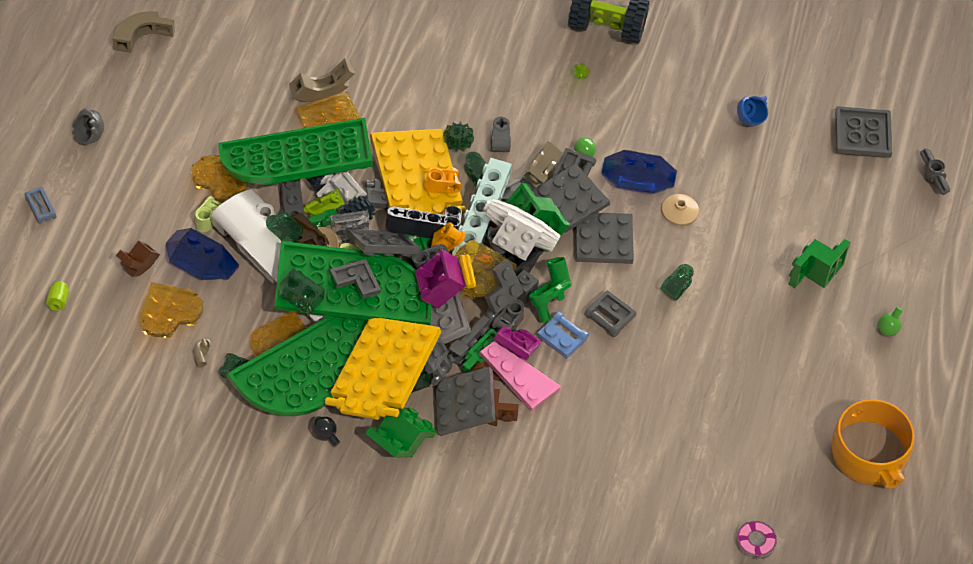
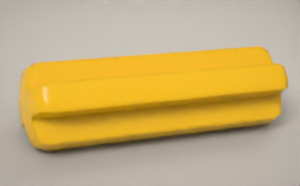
M468 254L461 255L459 258L465 286L467 289L475 288L476 281L470 256Z

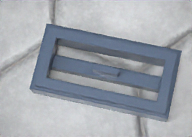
M43 187L25 192V197L39 224L43 220L49 221L51 217L53 219L57 218L56 212ZM40 192L49 213H46L37 193ZM31 195L34 196L43 215L40 216Z

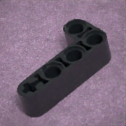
M448 206L445 209L444 215L400 207H390L387 210L385 228L391 232L433 239V234L448 222L452 223L453 227L459 230L462 210L456 206Z

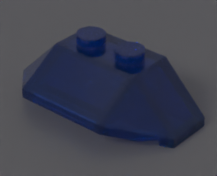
M622 150L604 158L601 174L604 177L606 176L616 187L655 194L674 187L677 170L661 156Z
M193 228L176 230L165 243L169 262L200 280H229L239 268L238 262L222 244Z

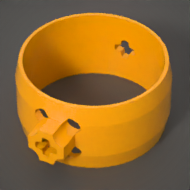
M863 400L852 404L839 417L832 435L831 448L834 462L844 475L858 483L865 485L883 484L885 488H896L904 481L902 472L907 467L914 449V429L911 421L902 410L885 401ZM859 422H871L882 425L899 438L905 454L901 458L888 463H873L863 460L847 448L841 437V431L847 426Z

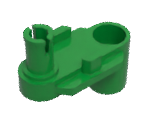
M556 257L547 261L551 280L541 285L529 295L531 305L537 309L539 322L551 320L547 304L555 297H557L558 301L565 298L564 291L572 286L564 257Z

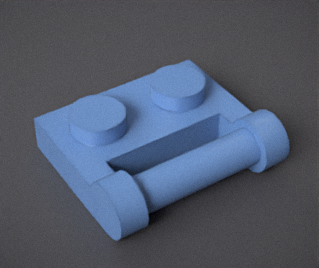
M557 312L553 319L537 333V337L567 359L588 339L589 333L585 330L582 331L568 321L561 312ZM560 323L578 338H572L557 325Z

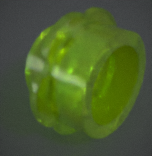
M581 62L575 65V74L580 79L582 77L587 79L590 71L585 64Z

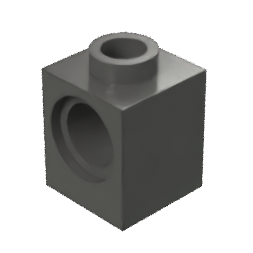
M523 270L517 278L524 293L516 299L526 305L530 301L529 295L538 289L539 280Z

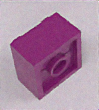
M440 250L415 271L422 300L438 309L466 287L458 258L444 250Z

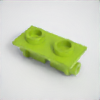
M338 188L307 203L303 208L306 214L309 213L312 216L321 214L329 209L335 208L336 210L344 206V202Z

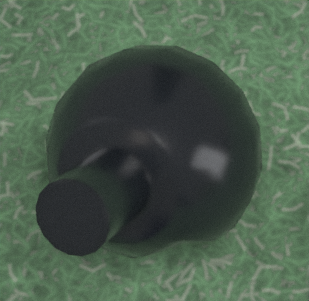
M326 416L317 417L313 423V434L315 437L322 441L329 440L334 447L339 445L340 441L335 436L337 426L334 420Z

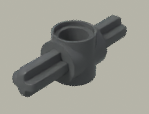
M925 148L920 152L925 163V178L928 182L936 184L941 194L946 195L950 192V187L945 179L947 176L944 171L945 164L941 160L935 159L931 150Z

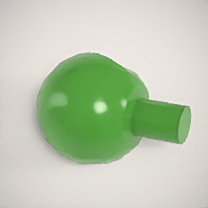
M581 137L575 143L574 151L593 157L596 153V146L591 139Z
M896 306L893 313H887L880 317L878 329L882 336H894L900 331L901 320L899 316L903 311L902 308Z

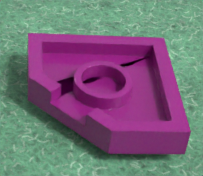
M505 326L500 329L494 338L500 346L508 348L517 357L526 361L542 342V340L527 330L519 329L518 332L511 331L510 327Z

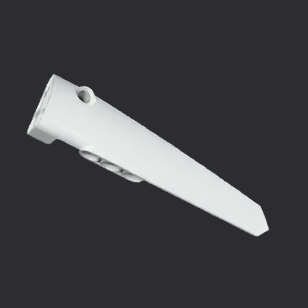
M253 189L246 190L231 197L213 211L211 215L212 225L223 236L229 234L237 242L240 251L269 281L277 282L281 241L297 242L276 215L274 208L270 204L265 203ZM263 213H268V214H270V216L266 217V216H263L262 214H263ZM307 313L315 323L327 317V315Z

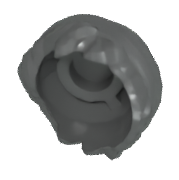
M83 108L79 112L72 125L74 131H72L74 139L85 145L97 142L104 132V122L100 113L87 108Z

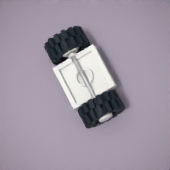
M348 172L332 173L307 179L312 187L318 191V197H322L339 188L344 206L336 209L339 218H344L343 223L348 229H354L355 226L364 227L365 223H369V219L372 220V215H375L374 206L365 197L367 194ZM356 215L362 216L360 220L354 219Z

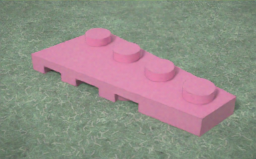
M496 341L480 351L479 355L530 411L534 410L561 388L559 384L517 357L508 349L500 346Z

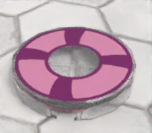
M753 520L746 522L739 528L736 535L737 547L744 556L750 559H765L773 554L777 545V536L770 525L762 521Z

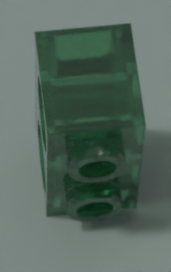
M293 268L279 283L278 294L283 300L291 302L297 309L310 315L323 301L325 289Z

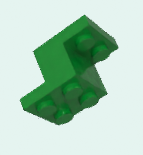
M521 183L505 202L540 219L556 231L560 237L570 226L550 198L536 197L527 183Z
M844 238L833 249L816 239L811 244H806L800 257L796 256L792 262L793 268L789 273V285L796 288L804 277H807L825 288L845 264L851 242Z
M409 407L403 409L394 408L399 409L398 417L386 415L380 426L369 427L365 433L393 457L404 458L413 457L425 438H434L438 431L433 428V424L430 421L420 418L418 416L419 413Z

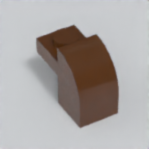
M137 241L130 252L119 250L116 254V257L121 260V266L132 276L142 275L151 268L160 256L151 246L141 241Z
M494 389L495 421L487 423L492 426H497L498 420L511 422L517 421L519 404L499 403L500 389Z

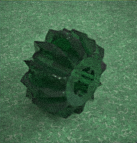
M461 121L459 124L453 122L451 125H447L446 130L443 132L444 143L447 144L449 150L455 149L456 153L458 150L464 152L466 148L470 149L474 141L473 129L469 128L468 123L463 125Z

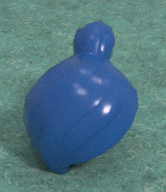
M746 96L738 102L737 115L744 125L751 127L765 122L768 117L767 96Z

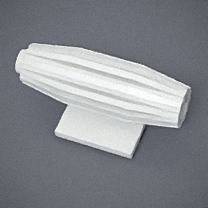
M493 198L492 201L488 200L483 208L486 211L484 215L500 227L492 243L523 260L527 259L534 246L552 252L560 238V235L543 221L514 205Z

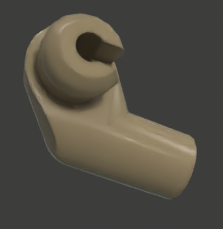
M202 339L193 350L198 367L207 365L205 355L211 347L209 339Z

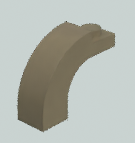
M146 11L131 15L123 20L114 32L112 38L114 50L132 53L135 42L147 34L174 37V20L159 18V14L156 11Z
M344 58L328 74L311 77L300 73L289 86L295 99L316 102L332 98L349 87L347 81L355 72L351 61Z
M548 141L523 173V177L534 187H538L548 179L547 174L564 153Z

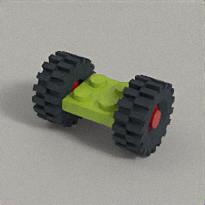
M572 0L568 27L586 31L590 21L598 26L604 25L614 30L621 29V40L639 44L646 24L650 1L630 0L628 8L596 0Z

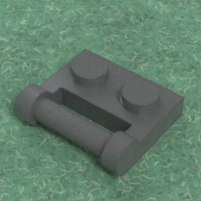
M565 148L552 178L575 163L579 166L581 162L586 163L582 171L588 176L597 160L592 156Z
M607 290L586 309L584 315L588 318H593L610 331V335L616 337L636 317V311ZM598 309L614 320L616 324L613 325L596 311Z

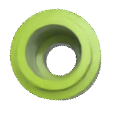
M61 281L54 282L51 285L46 300V305L51 310L59 311L65 308L69 295L68 285Z

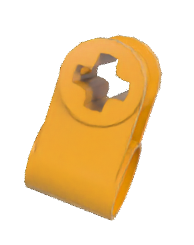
M433 168L428 172L424 187L430 193H457L462 189V184L458 178L459 171L454 168Z
M448 222L433 234L431 247L443 244L449 252L463 242L465 232L458 231L453 227L452 223Z

